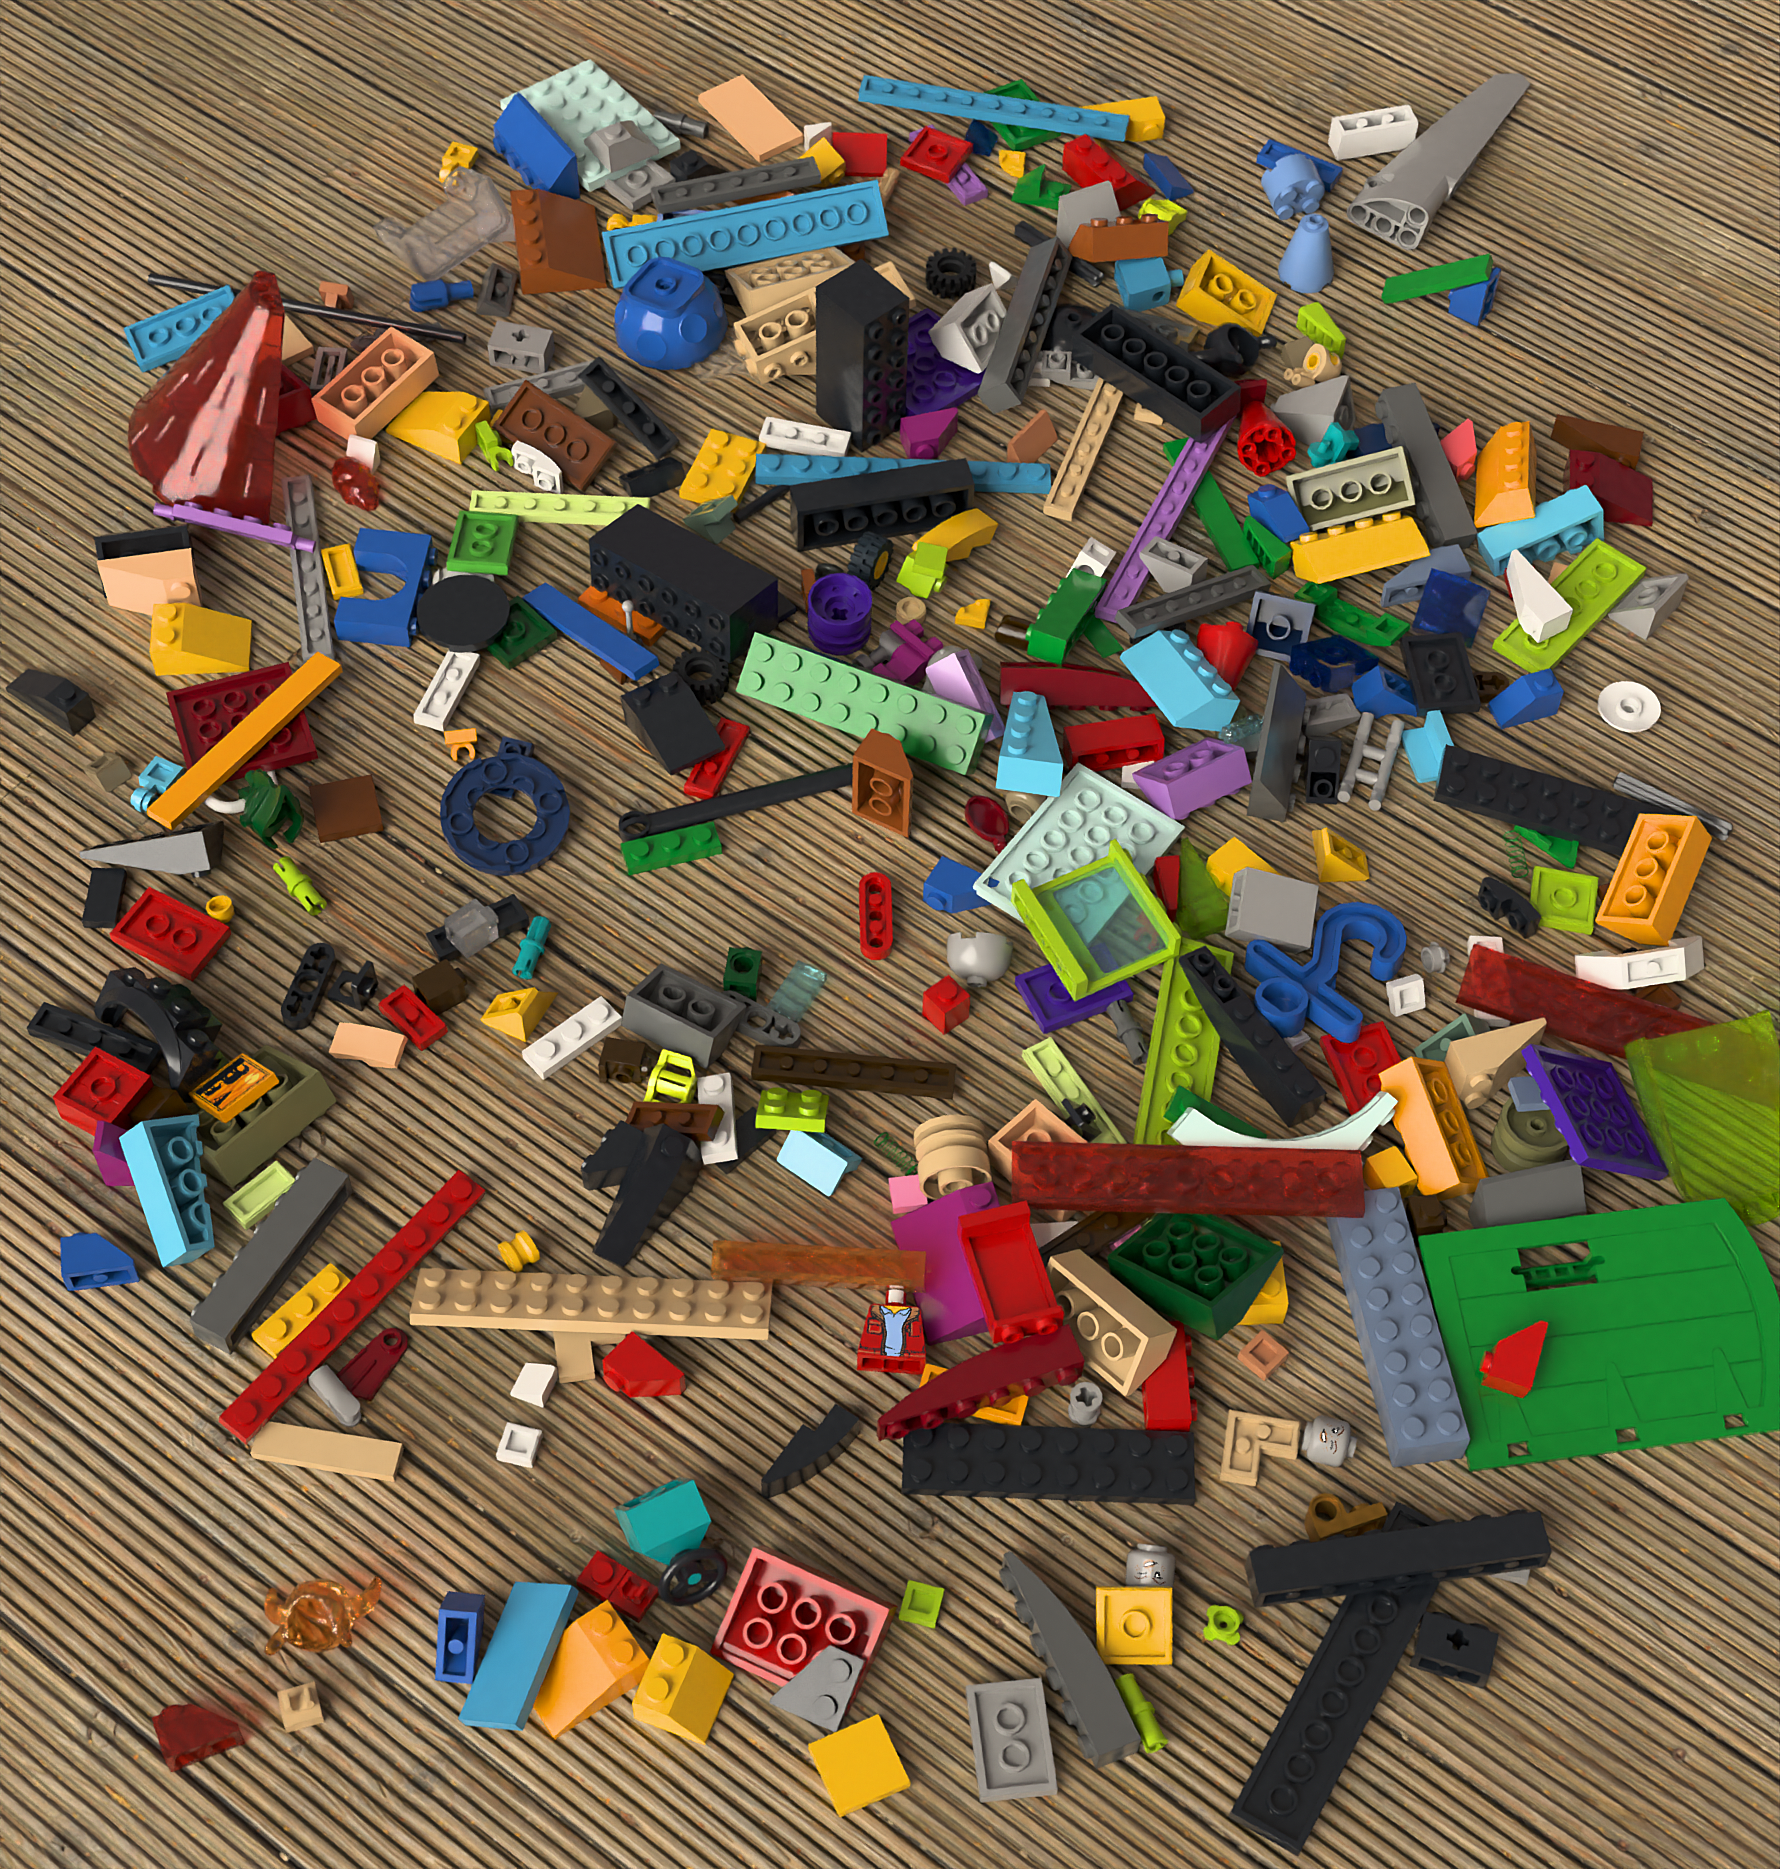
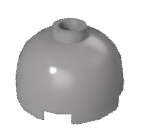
M962 932L950 934L947 938V961L951 970L958 977L967 980L968 986L986 987L988 981H995L1006 973L1011 964L1013 942H1007V937L984 932H976V937L963 939Z

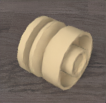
M960 1114L942 1115L929 1119L919 1125L914 1131L915 1155L919 1162L920 1191L925 1197L937 1200L958 1189L991 1182L989 1157L986 1155L985 1127L980 1120Z

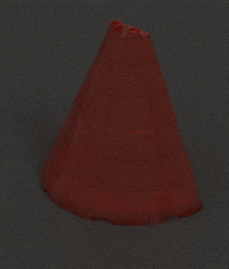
M255 272L253 279L233 299L230 306L211 323L210 327L142 395L135 405L129 421L127 434L128 451L131 461L140 477L145 476L153 485L152 492L168 506L174 507V504L184 506L185 501L202 505L203 511L214 513V509H221L233 513L232 518L243 520L244 516H250L262 520L261 525L269 526L285 310L275 273Z

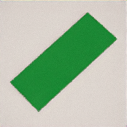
M1094 616L1083 634L1104 659L1124 650L1100 618Z

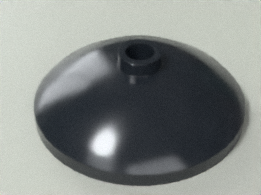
M1076 303L1056 305L1040 351L1072 352L1071 360H1073L1072 334L1100 312L1089 306Z

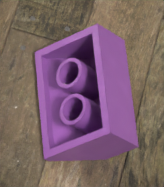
M1210 737L1132 773L1134 781L1152 806L1173 820L1185 819L1190 816V812L1198 808L1209 807L1215 804L1217 799L1225 795L1236 794L1241 791V787L1252 783L1244 748Z

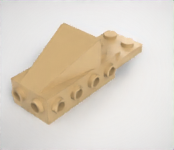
M892 261L874 268L910 298L909 309L916 307L914 296ZM816 286L733 323L737 339L733 341L734 346L740 357L745 355L746 360L744 361L750 375H756L762 385L782 375L816 374Z

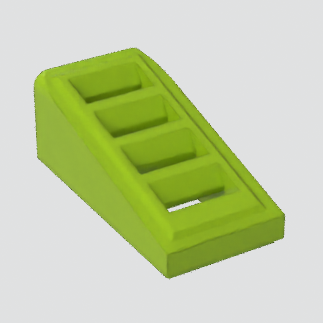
M1317 301L1301 307L1298 311L1296 327L1314 343L1325 346L1330 353L1333 352L1340 359H1343L1346 337L1322 305Z

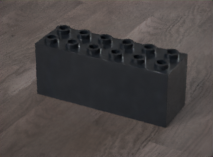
M862 259L816 286V414L833 429L851 432V444L861 453L872 446L878 445L881 440L893 432H898L900 430V419L906 417L910 300L907 295Z
M636 504L589 538L592 587L594 586L600 592L607 591L608 596L618 600L621 604L626 600L632 601L635 611L729 663L733 662L750 648L755 632L769 634L778 627V578L640 504Z

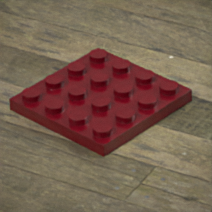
M289 662L166 692L187 770L193 767L292 675ZM304 709L224 783L244 778L245 774L250 770L261 768L263 771L268 772L319 759Z

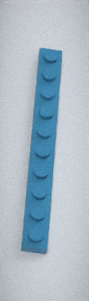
M864 75L858 92V101L871 104L888 105L897 108L914 109L1076 135L1087 134L1091 137L1124 142L1129 125V115Z
M756 454L755 484L795 485L948 460ZM967 461L975 484L974 491L1049 494L1051 490L1050 464Z

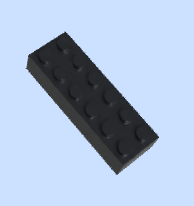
M1112 303L1072 334L1073 360L1200 444L1240 412L1241 386Z
M962 458L920 464L911 467L790 485V526L797 551L802 552L858 543L860 537H863V534L868 531L885 538L928 532L947 519L973 509L975 484L967 459Z

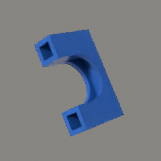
M360 528L354 547L358 571L396 575L402 578L406 584L397 594L381 600L340 597L334 618L337 638L343 641L411 647L413 636H417L420 629L417 619V606L425 590L431 587V567L437 564L438 549L433 548L432 535Z

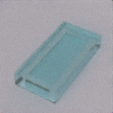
M798 960L767 1005V1008L798 1024L826 982L827 973Z

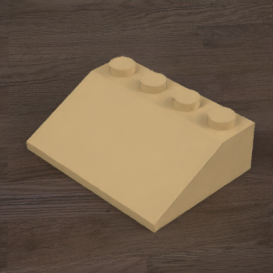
M829 247L827 249L760 261L725 270V273L746 316L749 317L821 284L855 262L836 247Z

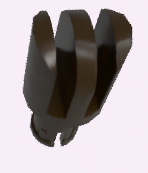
M1009 614L1004 615L994 634L995 640L1000 644L1027 652L1029 642L1025 640L1029 625L1031 623L1035 624V622Z

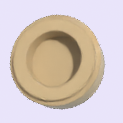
M906 597L897 603L896 619L902 625L913 619L920 624L925 621L926 605L921 599Z

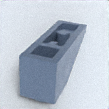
M1459 544L1446 547L1441 546L1429 550L1430 556L1418 558L1384 583L1380 600L1381 607L1466 591L1472 570Z

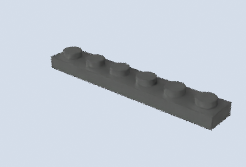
M812 156L651 187V196L659 215L820 184L821 174Z
M1250 565L1117 611L1114 620L1135 639L1253 598L1257 589L1269 591L1272 583L1254 565Z

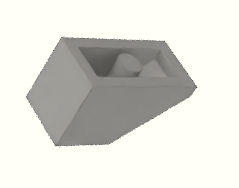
M1155 536L1140 552L1141 560L1163 591L1167 593L1206 580L1208 558Z

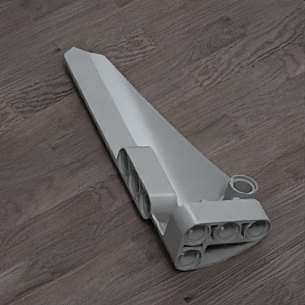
M1495 74L1435 122L1375 176L1368 177L1363 189L1347 208L1348 219L1353 224L1402 249H1415L1427 234L1440 205L1444 201L1448 202L1469 175L1481 150L1529 88L1530 83L1523 74Z

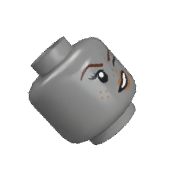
M1319 1415L1313 1422L1307 1421L1301 1449L1306 1450L1307 1458L1312 1462L1339 1467L1343 1464L1345 1457L1353 1458L1357 1437L1350 1436L1351 1427L1348 1422Z
M1138 1544L1137 1549L1131 1550L1127 1555L1126 1585L1171 1586L1173 1589L1176 1564L1174 1555L1167 1552V1546Z

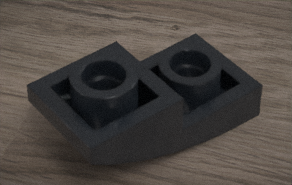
M1489 876L1483 878L1477 896L1481 907L1488 911L1495 921L1507 916L1511 927L1518 930L1524 939L1535 935L1541 919V915L1537 910L1507 885Z

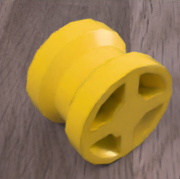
M524 1230L516 1233L515 1239L510 1242L504 1240L498 1244L499 1252L512 1272H521L525 1264H534L540 1260V1254L534 1242Z

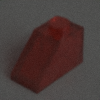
M190 1703L168 1706L159 1715L151 1717L164 1760L170 1772L246 1744L238 1723Z

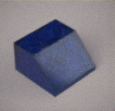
M1431 568L1412 624V630L1423 635L1461 632L1465 648L1472 649L1491 591L1460 576Z

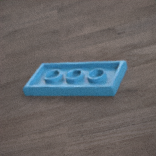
M230 285L123 328L142 373L249 329Z
M531 1582L514 1583L459 1715V1721L466 1726L524 1730L579 1593L574 1586Z

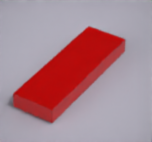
M723 717L720 718L715 730L723 741L726 750L695 764L683 786L685 794L703 800L717 796L750 734V726Z

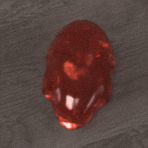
M350 456L340 457L335 461L332 467L331 478L334 488L340 493L342 499L347 504L355 505L363 510H375L379 506L381 486L371 474L370 468L361 460Z

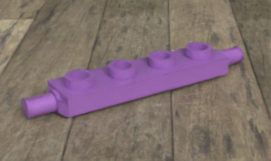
M185 501L184 506L174 504V507L157 502L154 506V515L170 518L172 521L178 520L289 547L292 550L299 549L314 553L316 549L315 540L300 538L298 535L290 532L291 527L287 525L273 523V527L261 525L262 520L254 517L244 516L243 520L232 518L233 513L214 509V513L203 511L202 505Z

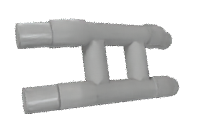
M1363 712L1338 792V800L1341 802L1349 801L1355 781L1371 784L1374 787L1368 806L1371 810L1376 811L1380 809L1385 796L1405 723L1393 720L1385 750L1367 745L1374 715ZM1362 758L1380 761L1378 773L1359 769Z

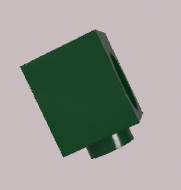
M729 947L723 977V991H734L757 1002L763 970L762 951L753 950L748 947Z

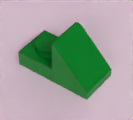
M1043 164L1017 180L1012 195V202L1058 210L1059 196L1071 193L1072 185L1045 180L1046 164Z

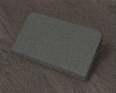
M493 262L483 276L475 313L487 316L508 317L518 274Z

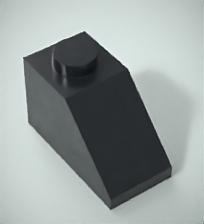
M693 149L670 161V173L675 177L676 182L730 172L713 157Z

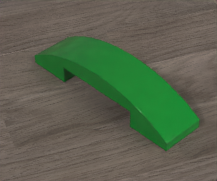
M1309 581L1294 594L1295 598L1317 602L1314 614L1317 620L1335 632L1360 643L1373 646H1392L1410 630L1409 623L1386 612L1378 618L1339 599L1337 589L1326 583L1317 584Z

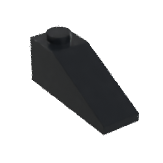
M27 669L6 687L8 693L73 737L96 718L89 693L66 678Z

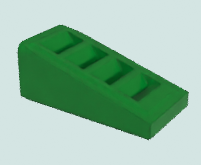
M1247 516L1243 532L1260 564L1274 580L1289 569L1292 549L1252 516Z

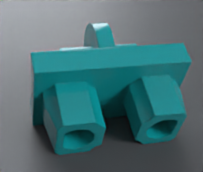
M1332 422L1322 441L1311 443L1307 453L1311 458V464L1319 468L1346 461L1347 457L1345 455L1347 451L1356 450L1360 441L1354 431H1344L1339 422Z

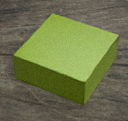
M918 541L912 572L942 579L948 548Z
M908 1580L899 1612V1620L935 1629L945 1589Z

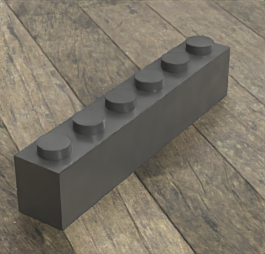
M1416 383L1383 389L1375 404L1376 415L1383 422L1387 442L1392 444L1393 448L1403 446L1407 451L1414 483L1416 512L1419 519L1423 520L1429 544L1433 545L1434 549L1459 544L1461 550L1469 548L1478 532Z
M315 1157L307 1167L300 1169L296 1175L295 1183L289 1191L280 1195L269 1217L257 1225L253 1238L246 1247L243 1246L237 1251L233 1264L226 1273L217 1277L210 1294L204 1301H200L194 1307L190 1323L196 1337L229 1355L232 1354L353 1193L349 1175Z

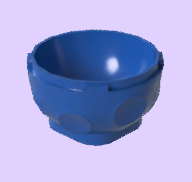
M656 257L647 261L626 283L615 308L614 328L618 348H621L627 357L638 364L659 370H678L702 362L718 349L729 325L725 306L716 285L698 268L669 257Z

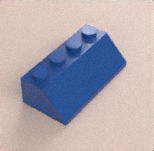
M520 92L515 94L494 124L495 138H493V145L496 151L504 155L510 167L519 172L527 186L530 185L533 189H541L571 199L580 198L577 155Z

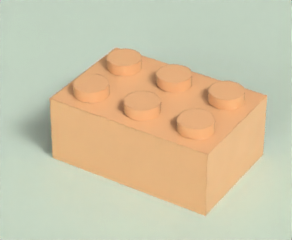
M1036 1099L988 1140L987 1156L989 1157L990 1165L1057 1222H1066L1109 1183L1112 1162Z

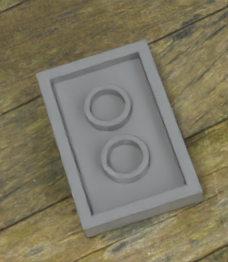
M1042 1678L966 1685L965 1692L980 1802L1057 1795L1058 1787Z

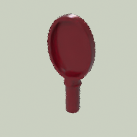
M980 795L971 797L967 801L964 811L968 825L979 837L992 842L995 851L1000 854L1008 845L1005 837L1009 831V820L1005 811L996 801L989 797Z

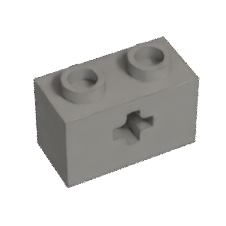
M497 321L488 342L491 366L537 374L547 372L555 351L553 330Z

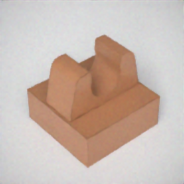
M321 281L319 293L324 306L352 309L355 299L349 285Z
M1261 1330L1239 1352L1237 1359L1265 1382L1288 1359L1289 1351L1265 1331Z

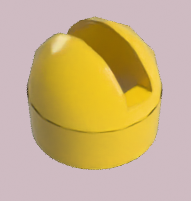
M227 896L213 897L206 904L208 916L223 924L228 923L234 916L232 901Z

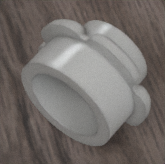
M1431 942L1430 946L1424 947L1421 951L1422 964L1428 973L1436 971L1437 973H1443L1446 970V966L1450 962V956L1444 946H1439L1438 942Z

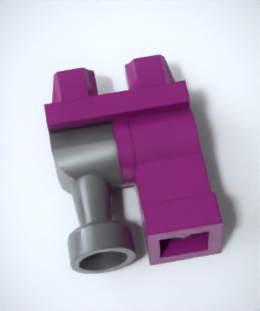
M915 619L904 625L896 620L890 625L889 630L883 631L880 635L879 647L869 656L865 654L859 655L852 660V664L915 686L926 676L925 669L930 658L943 648V643L936 637H931L926 642H922L920 639L924 636V629ZM886 660L889 661V662H888L887 664H885V665L882 664V662H884V661H886Z

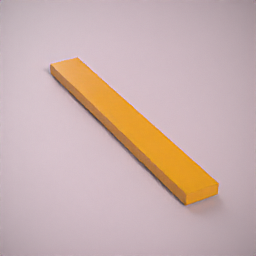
M317 651L146 809L148 816L173 831L343 672L341 664Z

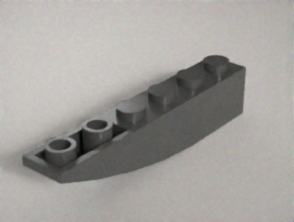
M1011 1551L1005 1553L1002 1569L999 1570L1001 1581L1007 1591L1012 1589L1017 1602L1014 1603L1018 1618L1022 1624L1027 1622L1032 1632L1030 1641L1033 1650L1038 1657L1043 1656L1048 1666L1045 1670L1048 1682L1054 1691L1058 1689L1064 1700L1061 1703L1064 1716L1070 1725L1075 1723L1080 1737L1077 1738L1084 1758H1091L1095 1768L1098 1769L1137 1753L1141 1738L1108 1669L1091 1641L1067 1608L1042 1580Z

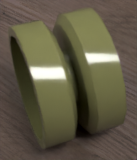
M1511 1096L1502 1107L1498 1122L1492 1133L1490 1146L1494 1158L1507 1171L1515 1172L1564 1161L1569 1145L1564 1135L1557 1130L1554 1123L1555 1118L1551 1110L1517 1112Z

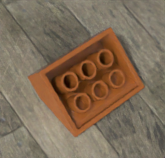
M541 189L510 191L511 213L522 295L607 288L595 206Z

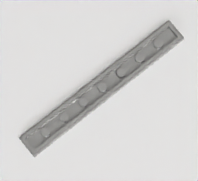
M311 475L281 478L286 524L291 527L290 532H293L300 538L316 541L314 553L299 549L292 550L290 548L303 662L306 663L317 651L335 661Z

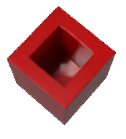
M948 974L923 992L922 1014L945 1035L969 1018L971 996Z

